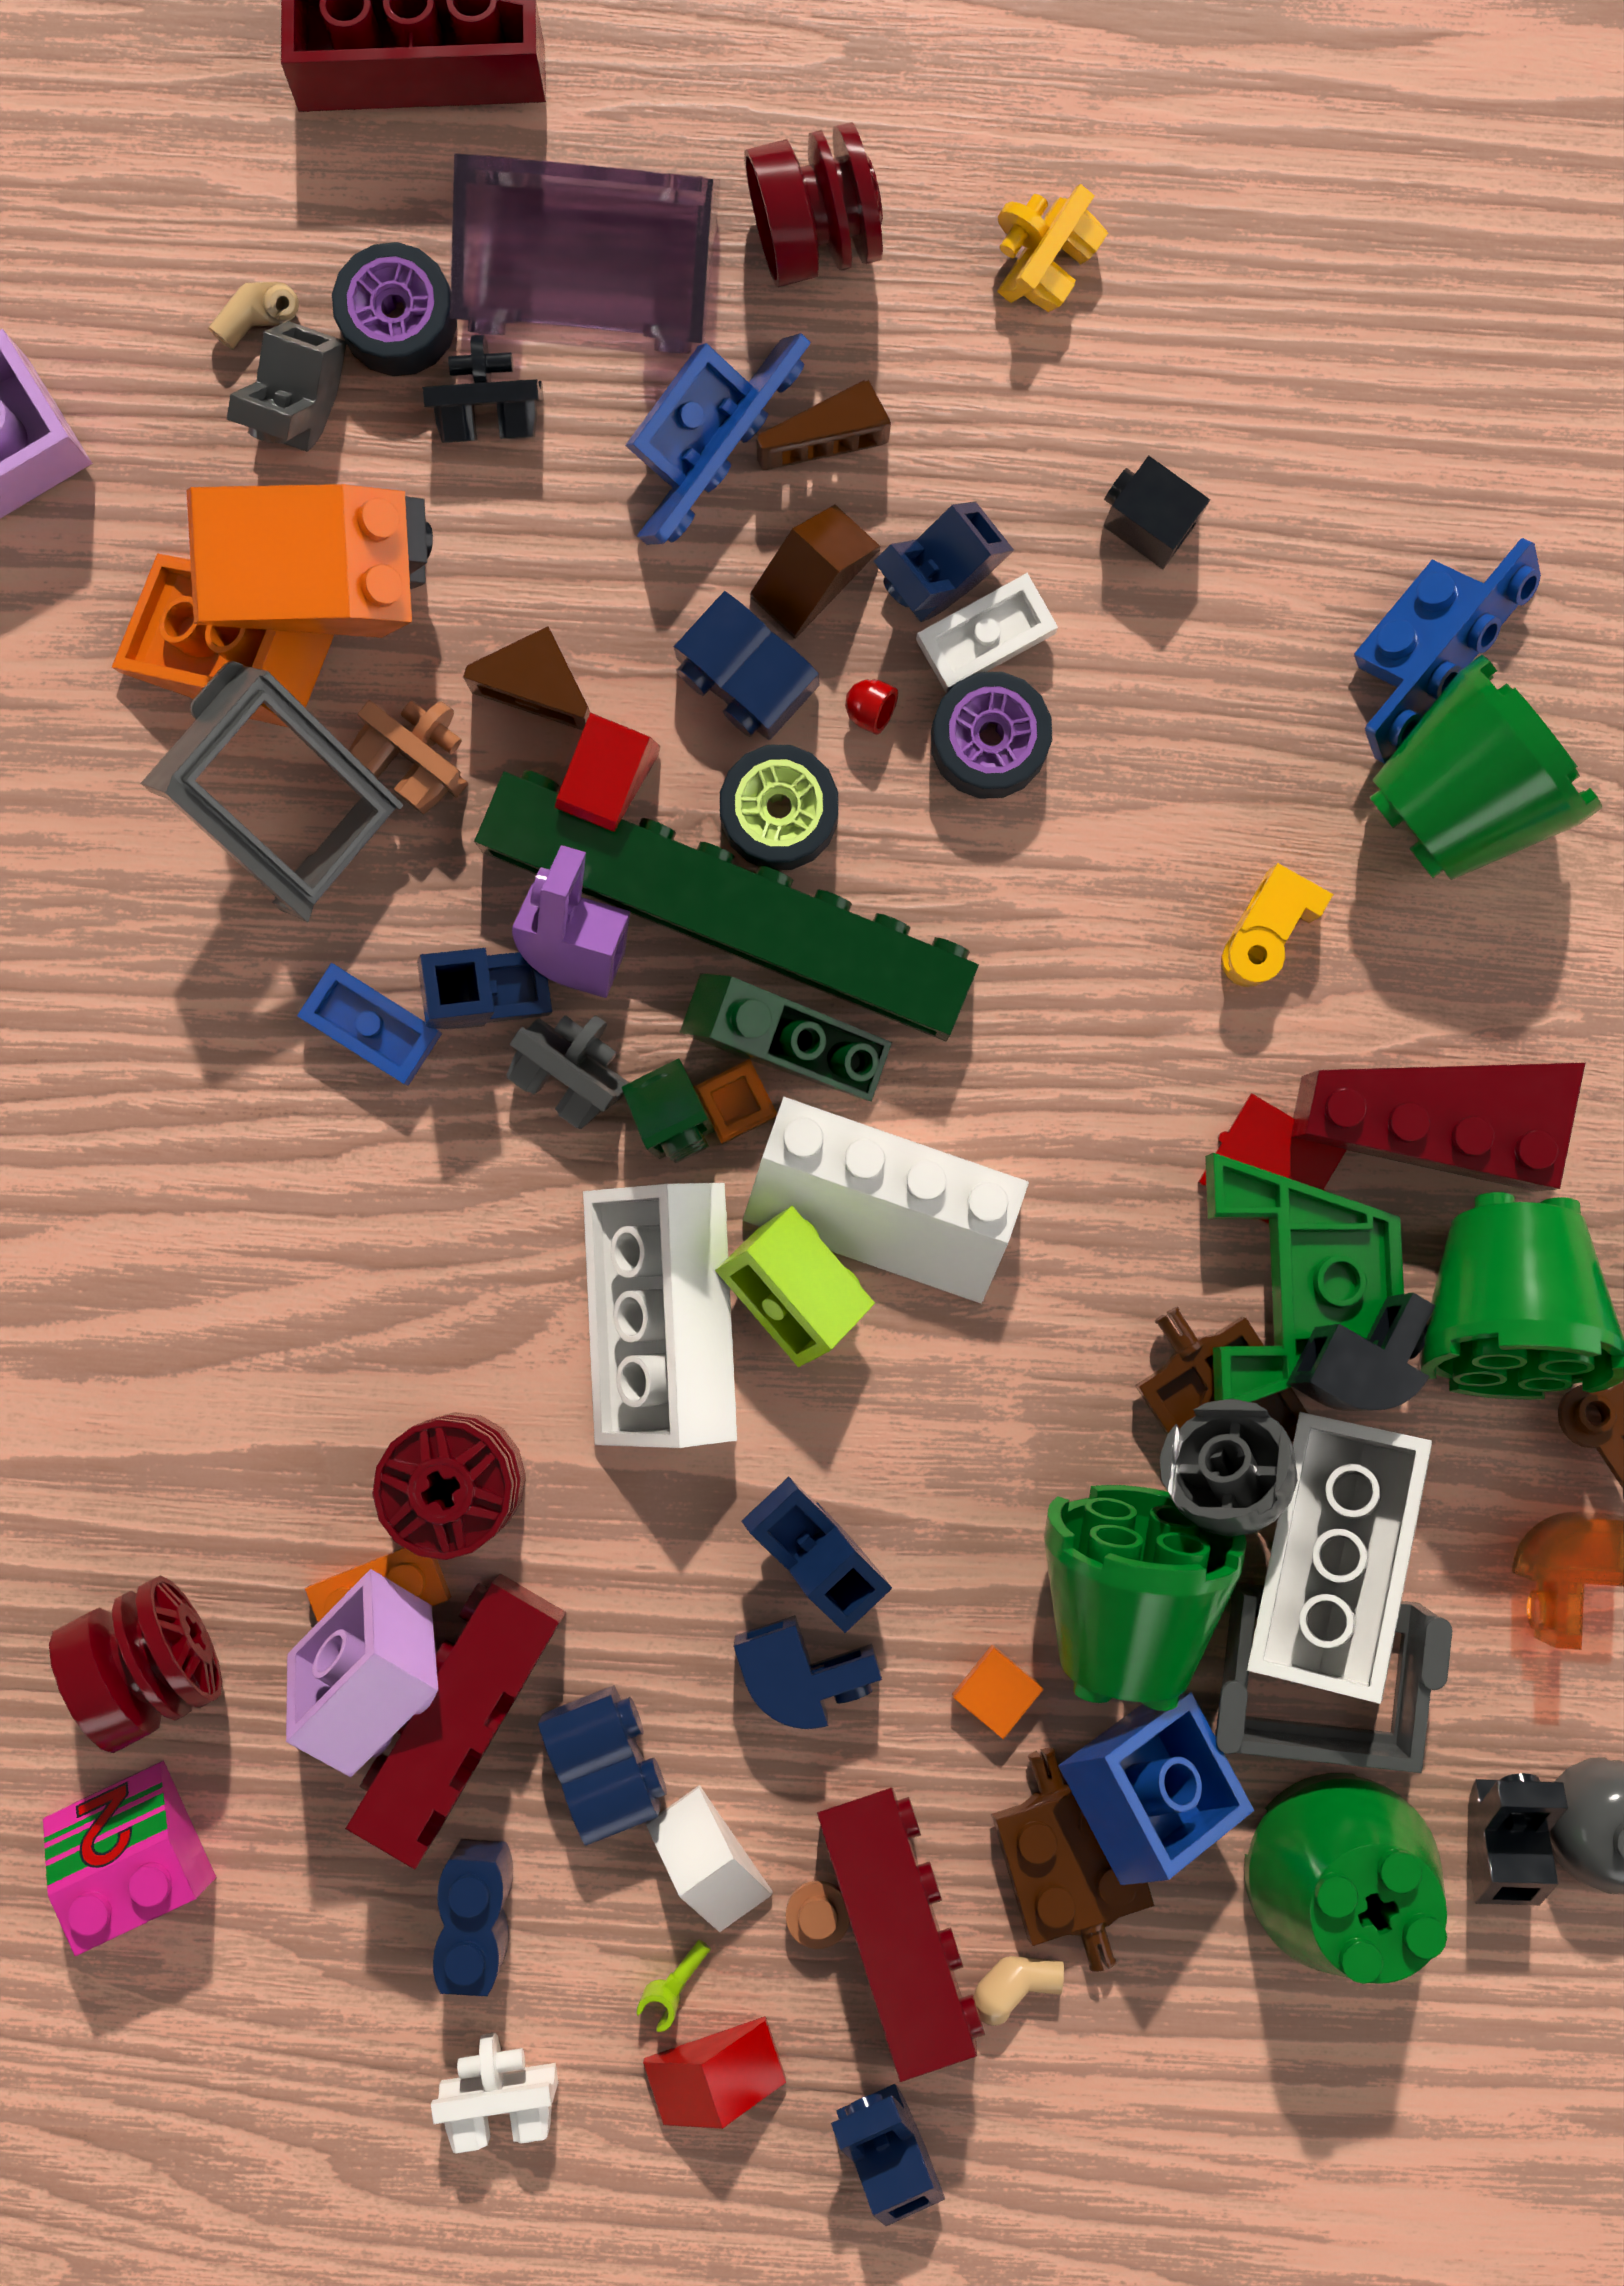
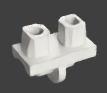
M496 2032L482 2034L479 2055L458 2058L457 2069L459 2078L441 2080L438 2099L431 2102L433 2124H445L446 2133L452 2151L455 2154L476 2151L488 2145L490 2140L488 2116L509 2113L513 2142L520 2144L544 2140L547 2138L550 2129L551 2106L558 2086L556 2063L525 2067L523 2048L501 2051L500 2041Z

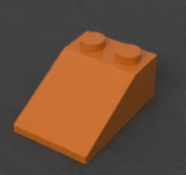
M346 484L190 487L186 490L194 624L383 638L412 623L405 491Z
M157 553L111 668L127 676L194 699L225 663L235 661L244 666L268 671L306 708L334 634L194 624L190 559ZM264 703L249 718L288 727Z

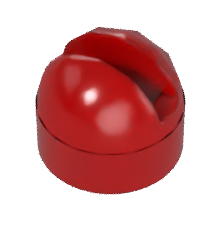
M866 679L854 684L848 691L845 701V708L849 718L858 727L875 735L880 734L893 715L898 700V689L876 679Z

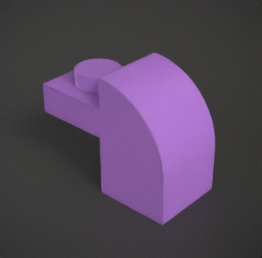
M561 845L551 868L541 867L535 881L532 883L512 926L513 939L522 957L540 974L566 987L607 998L625 955L630 911L581 897L586 852Z

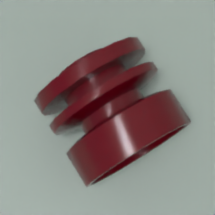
M853 122L833 127L834 158L822 130L809 133V165L800 167L797 156L788 139L744 150L746 177L756 226L768 269L776 287L818 277L819 245L827 244L828 250L839 270L850 269L852 266L851 237L862 263L869 264L882 260L881 224L883 211L879 186L872 162L865 153L861 138Z
M454 1412L414 1425L389 1444L376 1466L372 1495L378 1519L395 1543L420 1557L448 1560L473 1553L509 1524L522 1502L526 1473L520 1450L504 1428L481 1415ZM439 1473L443 1479H450L455 1476L459 1482L460 1488L452 1494V1500L448 1495L437 1498L433 1493L432 1486L440 1481Z
M161 1575L139 1586L137 1593L129 1591L114 1599L112 1612L99 1607L52 1631L49 1642L50 1662L59 1692L71 1716L83 1733L101 1750L115 1753L160 1728L162 1715L176 1721L191 1712L192 1706L201 1708L221 1696L223 1681L219 1660L211 1638L199 1614L186 1595L171 1580Z

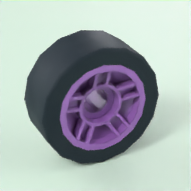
M399 242L374 244L354 254L338 273L332 291L333 317L353 356L370 370L389 376L415 375L435 365L450 348L457 328L455 300L438 263L422 250ZM397 303H403L405 311L401 316L390 318L385 315H389L391 311L395 310Z
M979 672L957 682L941 699L931 728V754L940 774L958 791L979 799L1004 798L1024 789L1040 772L1052 743V717L1043 697L1025 680L1005 672ZM988 723L996 725L995 731L1003 739L995 746L984 744L979 736L982 731L987 729Z

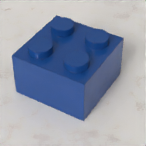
M1192 1692L1179 1695L1178 1706L1168 1711L1154 1710L1141 1704L1058 1765L1120 1885L1170 1880L1255 1811L1224 1752L1218 1748L1216 1737Z

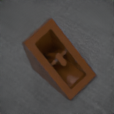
M834 504L792 528L750 592V598L796 639L880 551L881 546Z
M549 626L467 665L463 679L472 694L583 731L590 710Z

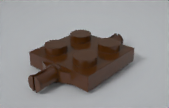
M1178 1306L1167 1311V1315H1161L1155 1320V1323L1159 1325L1172 1345L1175 1353L1172 1354L1164 1367L1136 1384L1135 1387L1166 1435L1176 1424L1180 1429L1186 1421L1195 1417L1194 1409L1207 1402L1215 1401L1213 1347L1264 1346L1246 1317L1238 1318L1213 1335L1199 1338L1193 1333L1179 1311ZM1169 1318L1171 1319V1321H1172L1173 1324L1175 1325L1176 1329L1174 1328V1326H1173L1172 1323L1170 1322ZM1291 1387L1252 1401V1403H1256L1267 1410L1270 1417L1282 1425L1291 1442L1294 1441L1299 1413L1308 1414V1412Z
M1040 1749L1042 1756L1037 1751L1028 1755L1039 1792L1034 1793L1021 1805L991 1814L1028 1941L1032 1946L1066 1935H1081L1090 1971H1104L1102 1962L1108 1969L1116 1965V1959L1113 1956L1105 1927L1110 1926L1120 1917L1155 1906L1148 1882L1120 1885L1068 1784H1063L1055 1757V1749Z

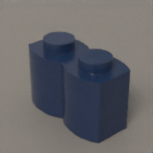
M726 591L714 601L673 646L676 658L681 663L676 669L679 676L698 694L704 696L711 690L728 704L723 710L724 715L748 737H751L757 731L770 741L820 686L819 673L788 643L771 632L747 607Z
M615 1685L542 1714L538 1722L539 1730L551 1764L562 1785L574 1824L585 1846L659 1816L661 1806L659 1798L667 1795L666 1785L656 1759L652 1757L644 1760L635 1737L642 1735L644 1731L639 1713L631 1697L621 1700Z
M461 1839L442 1871L438 1885L437 1900L444 1928L438 1937L433 1955L434 1979L440 1994L487 1997L504 1962L509 1944V1927L503 1906L509 1895L513 1880L512 1855L505 1841Z

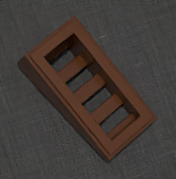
M863 380L758 434L756 438L757 461L762 470H768L881 446L889 442L891 422L870 381L865 382Z

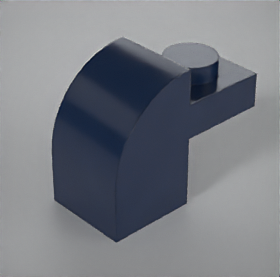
M975 501L951 505L917 540L890 544L874 560V563L885 576L883 582L889 594L899 604L909 607L920 622H924L946 610L976 587L1014 549Z
M486 948L421 954L417 960L425 1023L428 1028L459 1029L482 1027L490 1022L549 1016L552 1013L548 978L535 970L522 957L520 952L487 955Z
M789 1476L741 1521L748 1532L791 1573L805 1595L844 1633L892 1589V1586L846 1531Z
M796 1615L735 1635L733 1647L751 1697L764 1713L786 1726L799 1729L828 1726V1712L823 1699L834 1696L837 1704L851 1702L870 1694L873 1691L871 1683L882 1680L879 1663L872 1644L811 1664Z
M896 2084L862 2097L836 2110L839 2120L832 2122L831 2125L839 2148L855 2163L871 2212L883 2225H891L945 2200L924 2141L910 2109Z

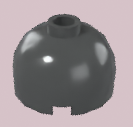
M1232 1398L1207 1402L1194 1409L1196 1416L1186 1421L1180 1429L1176 1424L1170 1430L1160 1454L1161 1480L1179 1512L1205 1532L1227 1537L1255 1533L1275 1522L1291 1503L1298 1481L1294 1447L1282 1425L1271 1418L1268 1411L1258 1404Z
M1589 1758L1568 1767L1554 1781L1564 1783L1568 1809L1549 1832L1553 1857L1577 1881L1608 1894H1624V1762L1621 1760H1608L1607 1758Z

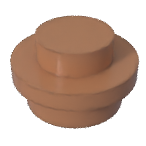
M811 1881L801 1885L792 1893L786 1907V1923L789 1932L797 1942L808 1948L824 1949L833 1946L843 1938L848 1930L850 1919L841 1890L838 1887L825 1881Z

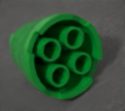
M1480 655L1455 676L1373 778V782L1379 790L1369 797L1392 828H1395L1403 821L1410 828L1419 841L1409 849L1432 878H1435L1444 871L1450 880L1456 879L1576 827L1602 808L1598 796L1591 788L1578 793L1572 784L1574 780L1580 777L1576 770L1578 766L1516 688L1512 689L1507 683L1499 689L1492 684L1490 680L1494 678L1493 674L1497 670L1491 661L1483 655Z
M1490 1192L1476 1196L1474 1198L1475 1208L1457 1215L1451 1222L1431 1301L1436 1306L1427 1322L1425 1344L1420 1352V1371L1428 1375V1379H1437L1436 1375L1448 1378L1450 1392L1495 1399H1545V1392L1565 1390L1576 1383H1582L1583 1391L1594 1393L1621 1383L1624 1380V1337L1585 1218L1581 1215L1580 1202L1566 1197L1550 1198L1540 1203L1515 1202L1513 1195L1504 1192Z
M1128 1485L1091 1486L1089 1498L1069 1502L1070 1500L1057 1496L1048 1508L1044 1541L1059 1661L1063 1671L1074 1681V1694L1092 1703H1105L1114 1698L1124 1701L1141 1702L1146 1707L1159 1711H1168L1176 1708L1179 1695L1188 1688L1242 1573L1247 1544L1245 1535L1227 1537L1205 1532L1182 1515L1170 1494L1162 1490Z
M1326 1773L1303 1779L1278 1794L1265 1807L1267 1813L1260 1821L1253 1835L1248 1854H1245L1244 1880L1249 1902L1255 1916L1266 1933L1281 1950L1309 1968L1350 1978L1354 1982L1361 1984H1382L1403 1980L1421 1970L1431 1959L1441 1954L1447 1941L1445 1930L1447 1924V1905L1440 1854L1436 1841L1426 1822L1403 1797L1380 1783L1357 1777L1355 1774Z

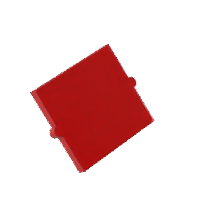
M1251 1093L1228 1132L1223 1131L1218 1135V1141L1221 1144L1215 1153L1326 1191L1324 1189L1347 1150L1292 1138L1294 1118ZM1206 1169L1198 1181L1204 1187H1206ZM1259 1219L1269 1225V1219Z

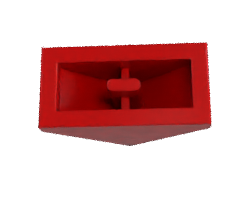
M590 712L556 798L555 808L615 832L656 761L661 746L650 736Z
M766 2016L651 2055L643 2060L663 2125L723 2129L786 2083V2076Z

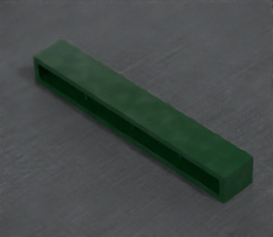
M524 770L521 778L503 771L474 840L482 853L537 875L541 867L551 868L561 845L586 852L582 894L611 906L628 910L633 915L945 1042L950 1037L979 964L967 960L970 951L963 946L938 937L934 938L932 945L908 936L911 927L902 921L879 913L875 914L873 921L849 912L852 903L843 897L820 889L816 891L814 897L791 888L794 881L791 877L777 870L761 865L758 866L756 873L732 864L735 858L732 853L707 842H700L697 849L674 840L676 832L673 829L648 818H641L639 825L621 819L615 832L556 809L555 803L559 784L550 778L529 770Z

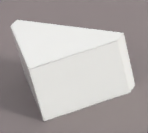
M700 1785L659 1813L657 1818L647 1822L646 1826L679 1897L719 1932L772 1895L773 1891Z

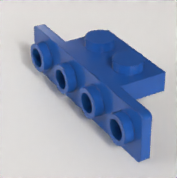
M802 333L782 338L749 382L707 343L697 346L625 445L672 487L637 535L646 545L664 544L667 540L672 543L690 526L695 517V513L690 509L703 490L707 493L711 492L725 478L732 465L727 460V457L740 440L743 443L749 441L763 426L768 417V413L763 408L776 390L779 393L784 392L802 372L804 363L800 360V357L811 343Z
M1521 538L1484 583L1432 559L1354 653L1359 669L1397 688L1365 727V733L1375 759L1384 764L1390 759L1455 676L1469 665L1479 653L1486 652L1494 644L1501 626L1518 605L1522 606L1532 598L1538 588L1541 577L1535 543Z

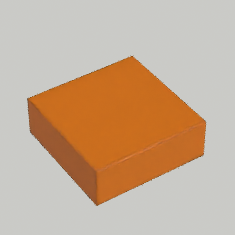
M750 1059L694 1086L722 1145L775 1119L777 1116V1112Z
M992 1644L952 1695L956 1701L1004 1739L1044 1688Z

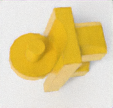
M1082 184L1075 187L1068 199L1060 197L1055 200L1044 219L1041 216L1048 207V202L1039 194H1033L1026 206L1017 202H1008L997 217L998 223L1007 234L999 246L1000 250L1006 256L1015 258L1022 246L1025 247L997 290L1008 302L1012 303L1025 296L1032 303L1047 312L1060 307L1075 286L1076 280L1053 261L1062 248L1081 265L1093 256L1108 234L1107 230L1087 210L1095 196Z

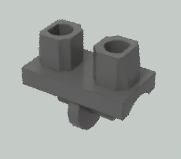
M565 1015L555 1029L538 1018L527 1029L524 1027L520 1028L509 1044L517 1052L507 1072V1079L524 1091L535 1094L543 1088L550 1075L557 1078L569 1088L555 1110L560 1117L578 1129H582L601 1111L604 1112L620 1100L624 1095L621 1087L629 1083L607 1067L617 1052L599 1040L605 1031L607 1022L597 1015L591 1018L584 1027H581Z

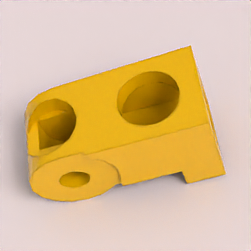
M1279 863L1270 868L1264 875L1224 946L1221 962L1226 976L1233 983L1243 987L1257 986L1275 977L1282 969L1285 961L1284 945L1299 919L1301 918L1311 923L1321 917L1334 894Z

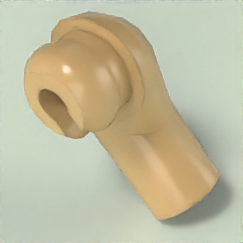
M245 283L213 320L208 330L222 344L233 350L252 326L280 325L293 320L299 308L298 297L293 289L285 283Z
M1016 1956L1000 1959L978 1983L975 1990L974 2000L981 2021L992 2026L1006 2022L1012 2010L1028 1992L1061 1995L1064 1982L1063 1961Z

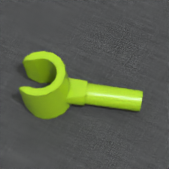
M699 1939L673 1973L671 1972L666 1980L658 1979L646 1985L637 2006V2016L643 2012L645 2005L649 2002H660L664 2004L667 2010L660 2018L656 2031L663 2032L667 2030L675 2019L680 2004V1992L711 1951V1948Z

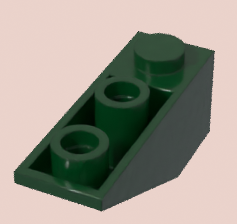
M700 973L679 1032L734 1055L871 1102L892 1042L735 977Z
M679 1058L621 1087L646 1149L659 1159L667 1156L674 1163H678L709 1147L705 1136L715 1132V1128Z

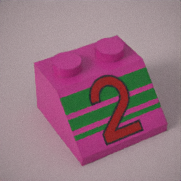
M164 1760L43 1818L47 1894L74 1956H78L197 1899L216 1879L213 1868Z

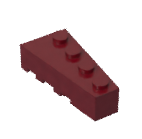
M281 0V65L299 112L546 102L545 44L536 0Z
M1586 1063L1318 1070L1301 1077L1291 1137L1530 1191L1560 1189Z
M499 1574L489 1588L478 1583L458 1616L468 1622L455 1644L445 1639L436 1653L438 1691L434 1700L423 1713L414 1714L397 1731L401 1736L389 1756L382 1753L376 1757L360 1784V1788L367 1791L345 1829L415 1870L441 1830L566 1611L502 1574Z
M889 1788L817 1812L899 2082L977 2057L976 2038L984 2036L985 2031L973 1994L962 1997L954 1974V1970L964 1966L951 1927L940 1931L932 1904L942 1901V1897L931 1863L929 1861L919 1865L911 1843V1839L921 1836V1832L910 1798L906 1797L897 1800L894 1788Z

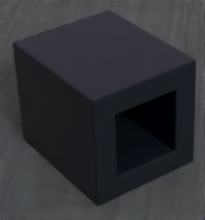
M1148 455L1136 473L1125 468L1108 491L1104 500L1112 506L1103 527L1164 569L1199 522L1210 499Z

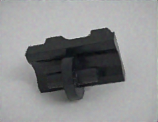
M485 335L471 336V355L448 357L450 375H473L474 383L422 387L424 407L434 408L435 422L442 443L477 441L474 405L497 404L500 439L535 437L537 422L536 401H544L542 381L532 379L491 382V373L514 371L513 357L511 352L489 354Z

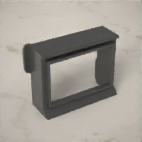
M230 661L222 666L191 702L190 712L193 718L196 719L195 722L140 784L149 792L172 802L275 896L272 903L280 911L309 922L314 904L395 809L400 810L403 804L268 671ZM262 703L272 710L361 797L314 854L308 856L295 872L195 781Z
M1237 1582L1231 1595L1223 1682L1220 1692L1217 1728L1215 1729L1218 1748L1226 1754L1240 1753L1422 1773L1431 1690L1441 1689L1446 1684L1448 1678L1453 1632L1451 1624L1420 1603L1401 1602L1396 1632L1401 1633L1391 1732L1246 1716L1249 1676L1247 1668L1252 1648L1255 1617H1258L1264 1585Z

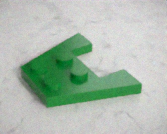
M1211 1153L1205 1156L1208 1219H1269L1274 1346L1213 1347L1215 1401L1232 1398L1252 1402L1291 1387L1286 1383L1315 1327L1341 1324L1366 1339L1388 1296L1404 1294L1400 1216L1231 1158Z

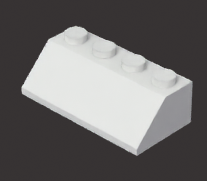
M783 1096L742 1221L760 1227L790 1206H793L803 1219L815 1227L820 1239L831 1252L982 1304L1010 1240L1029 1182Z
M725 1183L658 1184L583 1191L594 1444L602 1446L684 1448L737 1441L730 1287L715 1271L728 1258Z
M1300 1412L1293 1442L1298 1481L1291 1503L1278 1517L1247 1671L1381 1704L1432 1449V1440Z

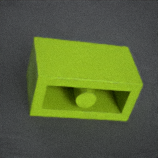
M790 1206L761 1225L715 1270L798 1368L831 1351L875 1304L861 1287L855 1274L843 1266L820 1239L815 1227L803 1219L793 1206Z

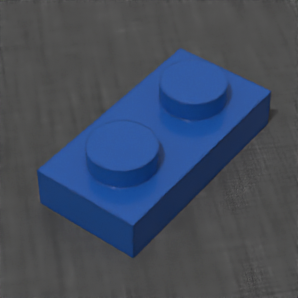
M332 962L297 1015L305 1022L409 1086L442 1035V1032L426 1027L425 1021Z

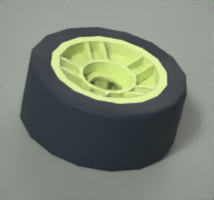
M765 745L746 753L728 771L720 790V820L730 846L747 862L757 866H766L774 870H793L812 862L830 844L838 824V789L829 769L812 753L792 745ZM785 796L790 799L791 811L786 817L775 818L768 813V800L773 803L782 801Z

